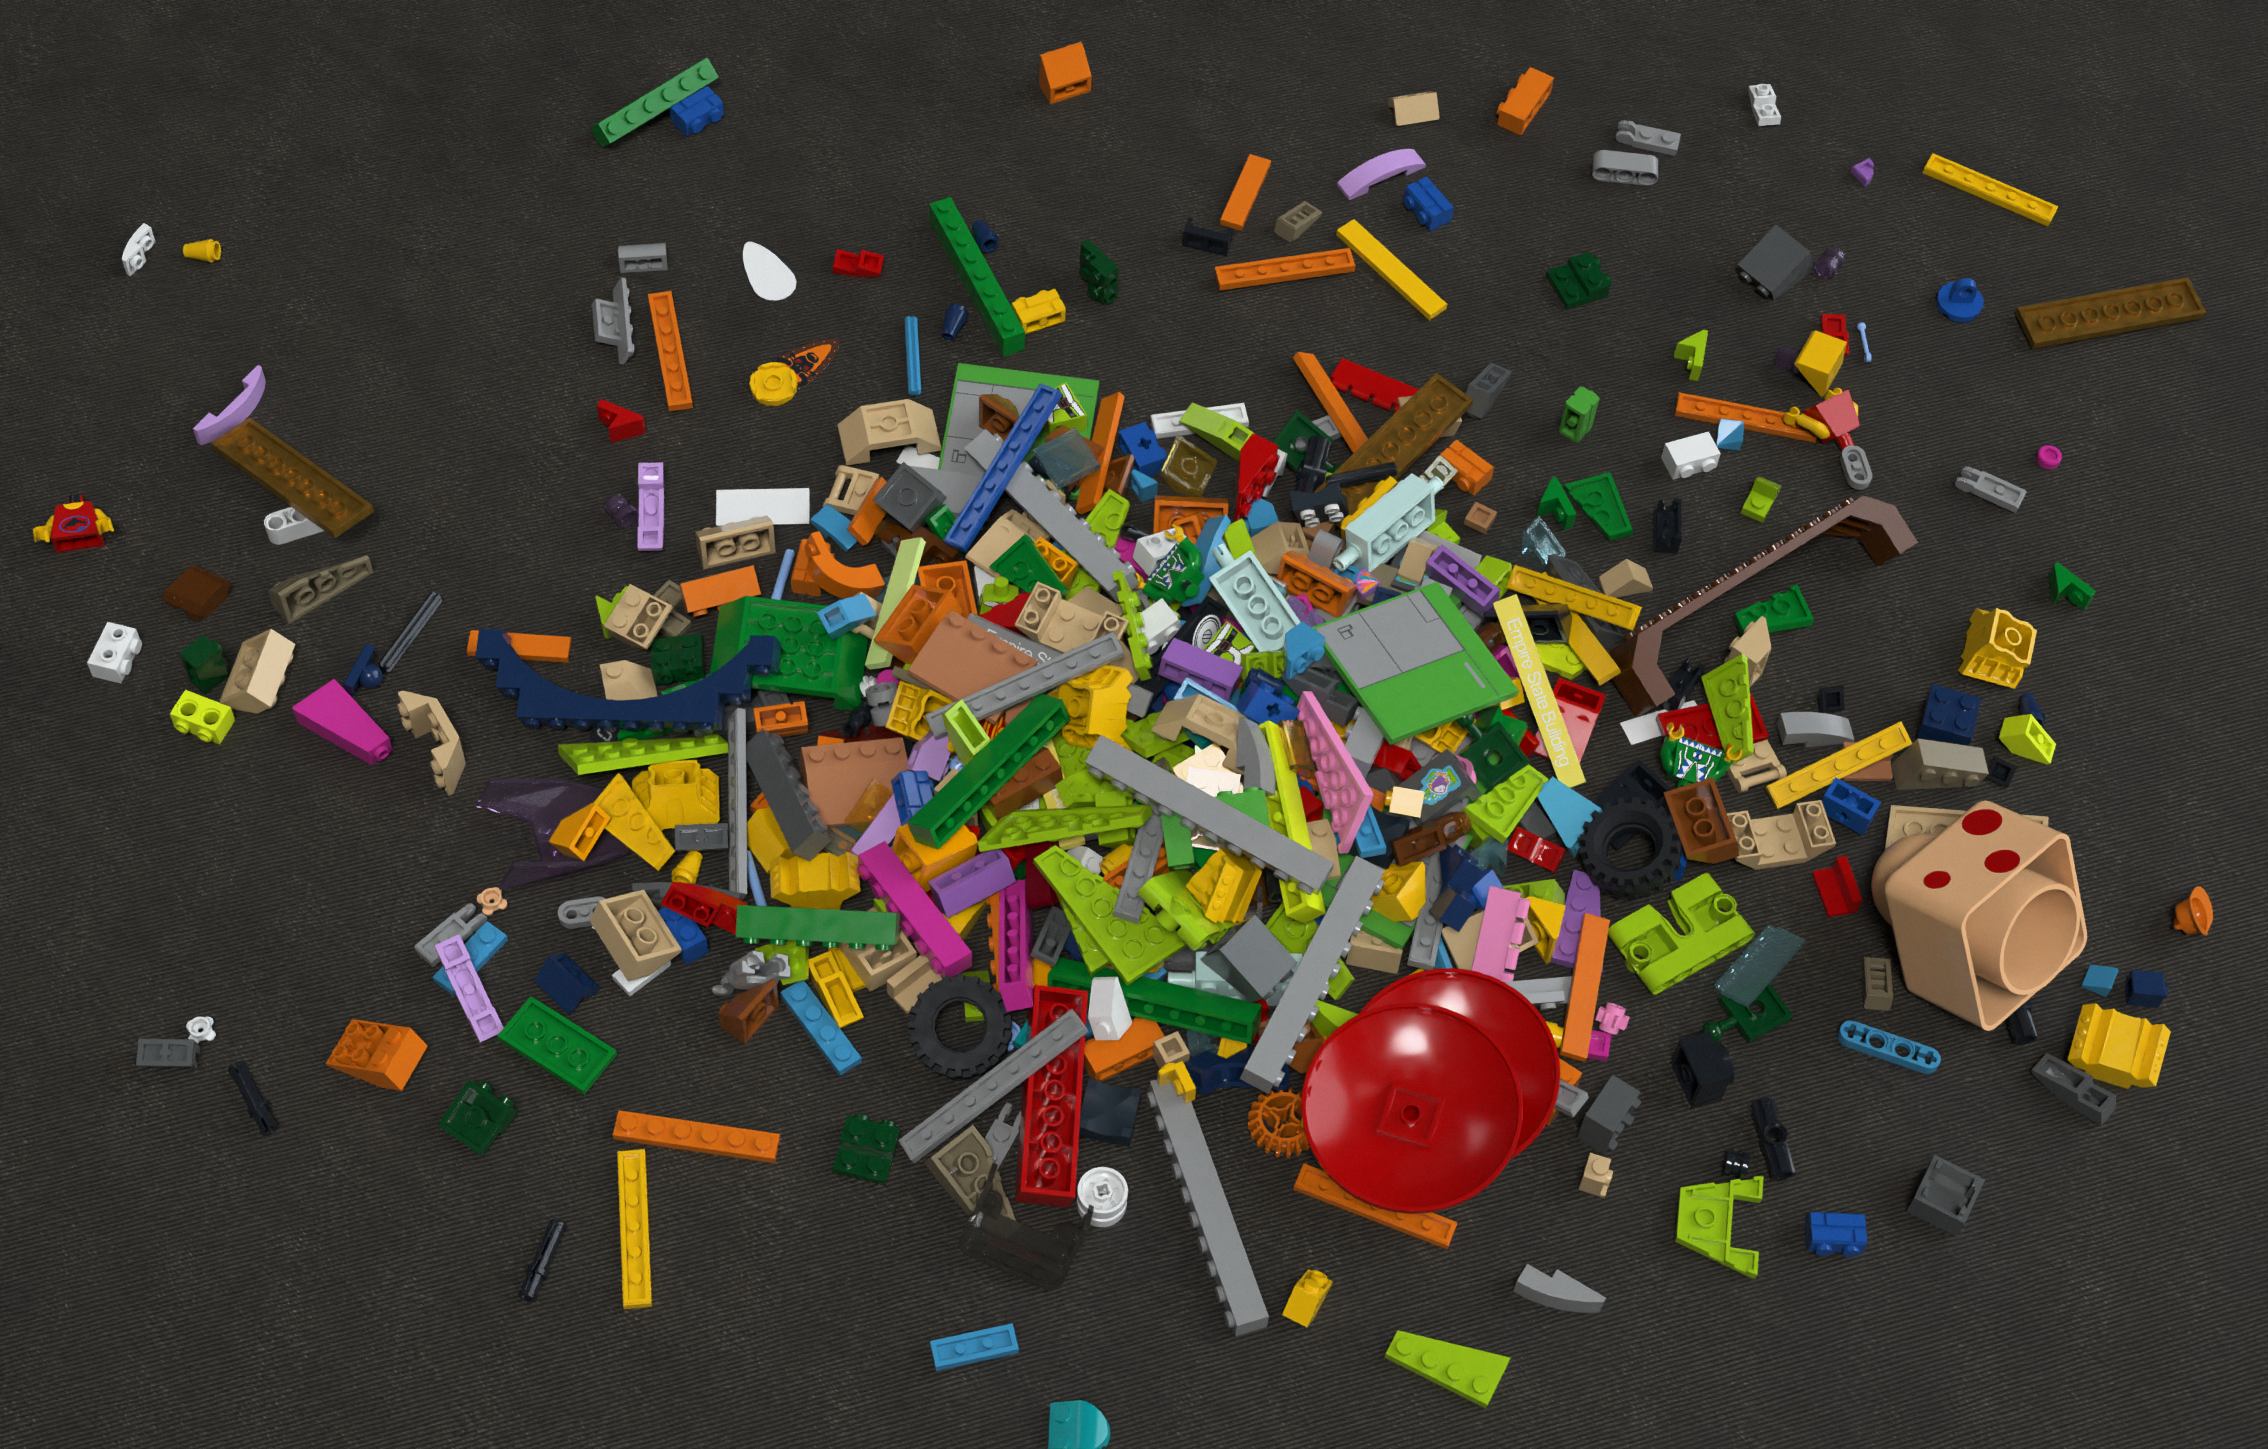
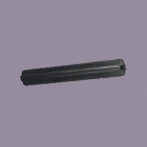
M430 592L378 662L379 668L382 671L389 673L395 667L441 604L442 599L439 594Z

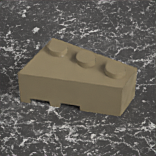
M1917 739L1891 764L1897 790L1975 787L1989 774L1983 748L1925 739Z

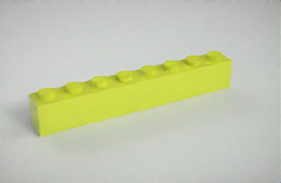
M1268 720L1260 724L1259 727L1271 751L1276 779V795L1266 797L1270 828L1313 851L1287 729ZM1279 879L1286 916L1302 923H1307L1326 914L1321 890L1318 895L1314 893L1307 895L1297 889L1298 884L1288 879L1287 882Z

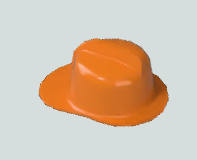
M2196 886L2188 898L2175 906L2176 917L2173 927L2176 930L2182 929L2187 935L2202 933V935L2207 936L2213 921V909L2205 890L2200 886Z

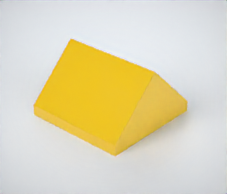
M1815 330L1810 334L1794 364L1822 397L1825 396L1843 364L1847 342Z
M771 808L756 810L747 822V846L766 873L770 874V862L779 856L791 859L796 854L792 853Z
M1529 896L1525 898L1531 900L1527 917L1539 943L1533 946L1547 964L1551 961L1566 905Z

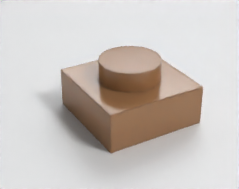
M1475 502L1464 520V525L1486 534L1494 522L1497 512Z

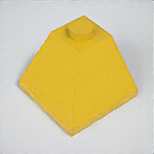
M1423 861L1411 862L1401 867L1391 864L1388 869L1383 868L1385 871L1380 879L1385 882L1378 896L1372 894L1370 900L1374 903L1371 909L1394 922L1412 921L1418 917L1419 911L1426 903L1425 864Z

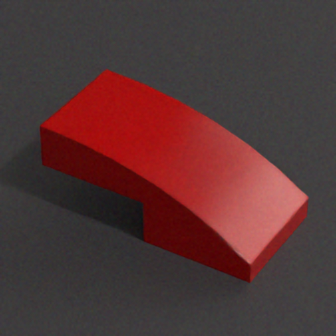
M837 249L832 273L853 277H878L881 274L884 255L862 249L860 255Z
M1822 314L1820 317L1821 333L1846 341L1844 355H1849L1848 332H1846L1845 315Z
M1518 826L1506 850L1555 874L1567 851Z

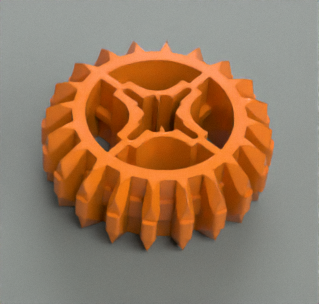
M1292 1087L1287 1092L1277 1090V1093H1274L1270 1090L1266 1096L1260 1094L1258 1102L1254 1101L1252 1103V1111L1248 1112V1119L1250 1121L1247 1128L1252 1131L1250 1134L1251 1140H1257V1148L1266 1146V1155L1271 1151H1275L1276 1158L1281 1153H1285L1288 1159L1291 1157V1152H1294L1299 1157L1302 1149L1306 1151L1310 1149L1304 1128L1301 1127V1121L1294 1115L1296 1111L1302 1117V1090L1297 1094H1293ZM1262 1119L1268 1121L1267 1124L1273 1128V1133L1266 1129Z

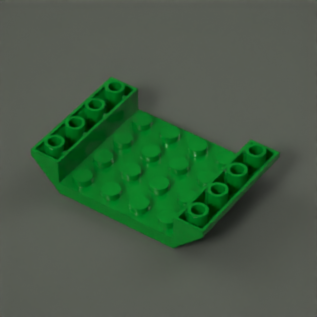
M744 596L720 606L710 674L734 658L749 643L750 635L775 636L781 644L778 674L770 673L769 676H758L753 673L751 688L835 698L834 709L851 711L861 701L860 682L863 681L868 637L859 632L855 634L849 631L832 640L817 614L818 611L827 607L825 605Z

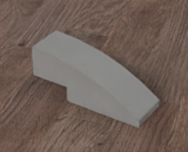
M1817 712L1780 713L1777 721L1783 745L1804 743L1805 747L1854 742L1849 719L1841 716Z
M1240 717L1238 723L1236 767L1244 771L1243 789L1258 787L1259 790H1265L1266 797L1276 795L1274 763L1266 738L1258 724Z
M1529 1264L1524 1268L1513 1290L1514 1293L1541 1305L1581 1313H1599L1606 1297L1558 1269L1551 1278Z

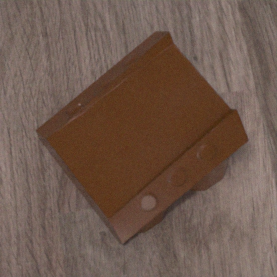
M197 565L190 566L165 590L161 599L167 601L174 609H184L187 617L192 621H199L205 617L208 618L227 599L231 581Z

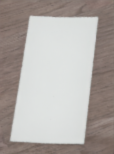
M809 488L716 490V526L762 516H768L772 520L773 525L809 524Z

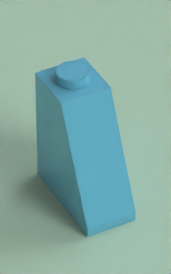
M1552 776L1548 782L1542 784L1543 789L1537 797L1570 855L1575 857L1579 852V848H1581L1579 837L1580 834L1585 833L1583 828L1585 821L1589 823L1593 821L1591 814L1595 810L1599 813L1603 811L1600 807Z

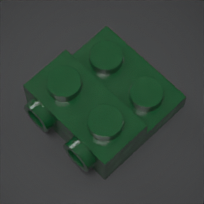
M1086 239L1081 243L1079 273L1085 281H1088L1090 297L1104 306L1107 303L1113 302L1117 297L1119 266L1089 239Z
M1590 252L1570 257L1567 264L1547 270L1546 272L1547 280L1566 310L1608 297L1611 286L1610 276L1607 273L1603 274L1600 270L1599 258L1597 256L1592 257Z
M701 633L653 639L651 643V673L655 685L705 678L703 638Z
M468 1079L438 1126L479 1155L484 1156L497 1135L505 1132L518 1110L512 1107L515 1102L507 1096L500 1094L497 1097L492 1093L494 1087L480 1079L477 1083Z
M855 1114L854 1117L847 1116L832 1173L886 1186L898 1147V1140L900 1139V1128H897L896 1124L889 1120H881L880 1123L872 1122L864 1114Z

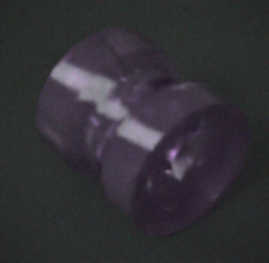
M1828 247L1823 252L1822 257L1815 263V271L1823 278H1833L1838 272V268L1842 267L1845 263V254L1837 247Z
M621 494L609 499L604 507L605 513L609 517L615 518V523L622 529L630 527L639 515L638 510L634 506L629 505L628 500Z

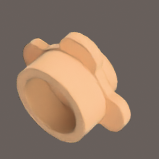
M487 888L477 896V902L482 905L484 915L490 916L494 911L504 910L507 907V901L502 898L500 888Z

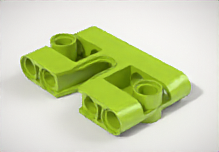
M1188 869L1176 870L1152 877L1139 889L1137 894L1153 911L1161 909L1156 915V919L1165 929L1174 932L1179 925L1181 926L1176 934L1192 951L1205 948L1208 940L1216 944L1235 925L1231 921H1224L1222 924L1217 920L1214 923L1205 917L1199 901L1186 887L1194 876Z
M1704 873L1671 891L1672 898L1667 901L1677 925L1686 936L1679 935L1671 924L1649 904L1619 920L1608 929V936L1624 956L1627 969L1639 976L1652 995L1661 993L1742 947L1755 936L1752 928L1736 911L1737 903L1735 899L1728 894H1723V891L1709 873ZM1718 908H1723L1727 912H1722ZM1634 955H1640L1643 959H1638Z

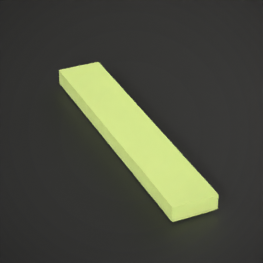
M922 537L901 540L865 662V666L869 670L890 667L893 655L876 644L873 639L912 584L914 585L926 543Z

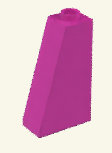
M335 679L292 707L296 721L300 725L370 765L384 760L393 751L389 737Z

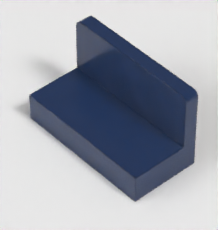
M566 953L548 956L535 978V982L567 1014L573 1013L582 998L596 995L600 988Z

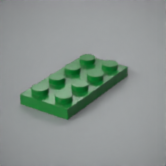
M532 996L528 998L497 1035L498 1041L582 1095L587 1093L617 1056V1050Z

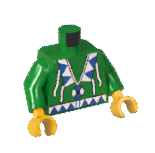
M1171 524L1176 529V532L1172 536L1170 532L1165 531V536L1171 540L1178 541L1179 545L1176 543L1146 579L1148 581L1147 584L1144 582L1143 577L1136 572L1134 575L1139 583L1133 589H1142V593L1155 602L1163 598L1166 603H1172L1174 600L1183 603L1188 597H1194L1199 592L1198 585L1204 579V574L1201 570L1202 554L1187 537H1183L1184 532L1181 527Z
M1673 723L1667 725L1669 735L1665 737L1660 750L1666 778L1677 782L1676 788L1712 777L1716 782L1724 776L1733 764V761L1739 760L1742 756L1741 748L1735 754L1730 753L1734 746L1733 743L1727 745V754L1723 755L1724 751L1683 737L1684 728L1682 724H1680L1676 732H1672L1674 729Z

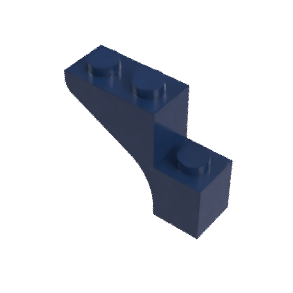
M1446 843L1447 849L1439 852L1442 886L1435 903L1429 911L1440 921L1459 932L1476 908V905L1469 900L1471 897L1469 893L1484 871L1477 866L1479 860L1470 855L1468 851L1457 844L1451 847Z
M1247 1047L1227 1059L1205 1051L1185 1062V1067L1196 1087V1091L1206 1095L1216 1089L1231 1086L1256 1088L1240 1079L1254 1051L1251 1047ZM1284 1063L1281 1069L1285 1075L1279 1087L1273 1085L1271 1090H1284L1289 1087V1067L1287 1064Z

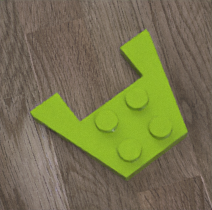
M1755 1176L1749 1180L1741 1181L1740 1179L1730 1180L1728 1183H1707L1680 1187L1675 1242L1741 1274L1756 1279L1758 1275L1759 1252L1730 1247L1733 1199L1760 1203L1763 1194L1764 1177Z

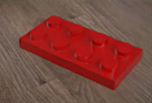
M1750 694L1754 744L1768 740L1769 734L1754 698ZM1709 703L1657 714L1656 721L1664 740L1669 735L1667 731L1669 723L1674 725L1672 732H1676L1680 724H1682L1684 728L1683 737L1719 750H1724Z

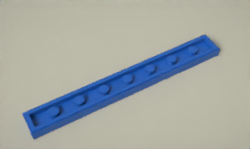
M1039 384L943 540L946 546L965 553L967 552L1062 397L1060 390Z

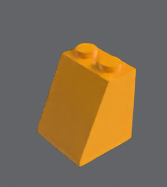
M907 823L897 828L892 851L926 893L931 890L928 881L975 857L978 840L976 835L970 832L964 824L937 850L915 842Z

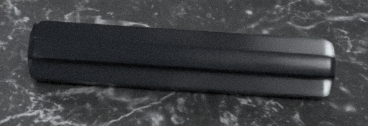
M1395 462L1384 463L1326 476V485L1338 482L1340 488L1390 476L1393 477L1397 475L1398 470Z

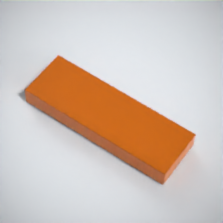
M883 477L875 480L847 527V530L862 546L869 543L887 513L873 501L874 497L887 483Z

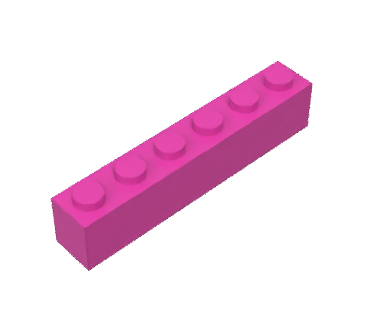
M885 841L858 855L859 867H857V872L863 881L867 880L874 896L878 900H883L887 912L900 913L902 932L905 936H910L913 939L916 950L921 956L925 955L927 957L929 965L936 975L954 977L972 967L971 950Z
M1025 879L1016 881L1005 889L1000 890L999 989L1007 1012L1033 1007V957L1030 956L1033 949V909L1027 903Z

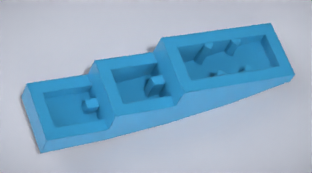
M1226 514L1207 519L1197 538L1195 546L1202 554L1201 570L1204 574V579L1198 585V594L1194 597H1188L1185 602L1181 603L1183 607L1202 603L1212 586L1209 577L1222 569L1211 551L1216 547L1220 554H1222L1218 545L1225 544L1221 537L1231 523Z

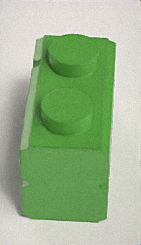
M1580 386L1565 402L1559 432L1573 442L1578 443L1593 426L1599 396L1593 391Z

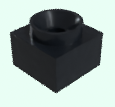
M1710 1031L1679 1040L1670 1064L1691 1109L1721 1101L1728 1084L1733 1083L1735 1077L1733 1063L1726 1047L1721 1042L1715 1043Z

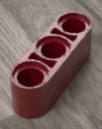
M1058 841L1026 844V899L1031 909L1055 906L1059 903L1056 892L1033 863L1034 858L1055 845L1059 847Z

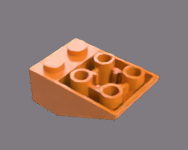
M352 1019L333 1049L326 1065L381 1088L402 1091L428 1045L410 1027Z

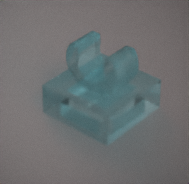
M1187 1030L1189 1052L1193 1058L1205 1051L1212 1053L1219 1051L1217 1045L1214 1043L1210 1044V1041L1218 1038V1036Z

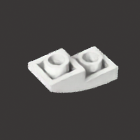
M1758 84L1749 86V98L1758 126L1780 124L1781 115L1775 105L1776 95L1771 85Z
M145 223L132 235L123 252L122 262L126 274L129 276L146 262L144 253L156 243L151 227Z

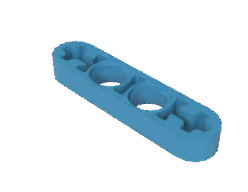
M1845 1021L1837 1033L1839 1042L1845 1047L1923 1074L1935 1072L1941 1062L1939 1052L1932 1047L1856 1021ZM1848 1030L1853 1031V1038L1848 1037ZM1864 1034L1866 1035V1037L1862 1043L1860 1041L1862 1039V1035ZM1869 1039H1880L1883 1043V1047H1873L1870 1044ZM1898 1046L1904 1047L1908 1050L1909 1055L1901 1057L1897 1055L1895 1048ZM1917 1052L1916 1060H1912L1914 1053ZM1925 1056L1930 1058V1065L1925 1063Z

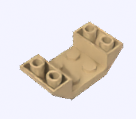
M910 399L860 406L838 424L846 466L870 462V450L915 443L917 454L941 451L932 409Z
M1037 581L1015 623V627L1032 640L1059 652L1066 653L1113 631L1118 641H1120L1129 620L1109 611H1105L1104 615L1101 616L1063 600L1059 590Z
M403 690L398 692L400 703L397 704V707L402 716L400 719L405 730H411L415 738L431 732L436 742L440 741L442 743L441 746L431 750L433 760L430 761V765L435 773L433 777L439 789L444 787L448 796L454 794L466 764L460 738L437 698Z
M1201 694L1166 703L1151 731L1164 739H1170L1174 742L1183 727L1189 729L1194 734H1200L1219 746L1229 748L1222 765L1235 773L1244 775V771L1236 767L1239 718L1244 717L1247 719L1245 715Z
M1822 800L1797 803L1793 814L1752 820L1748 811L1727 813L1738 844L1739 856L1735 857V859L1755 870L1805 863L1836 845Z

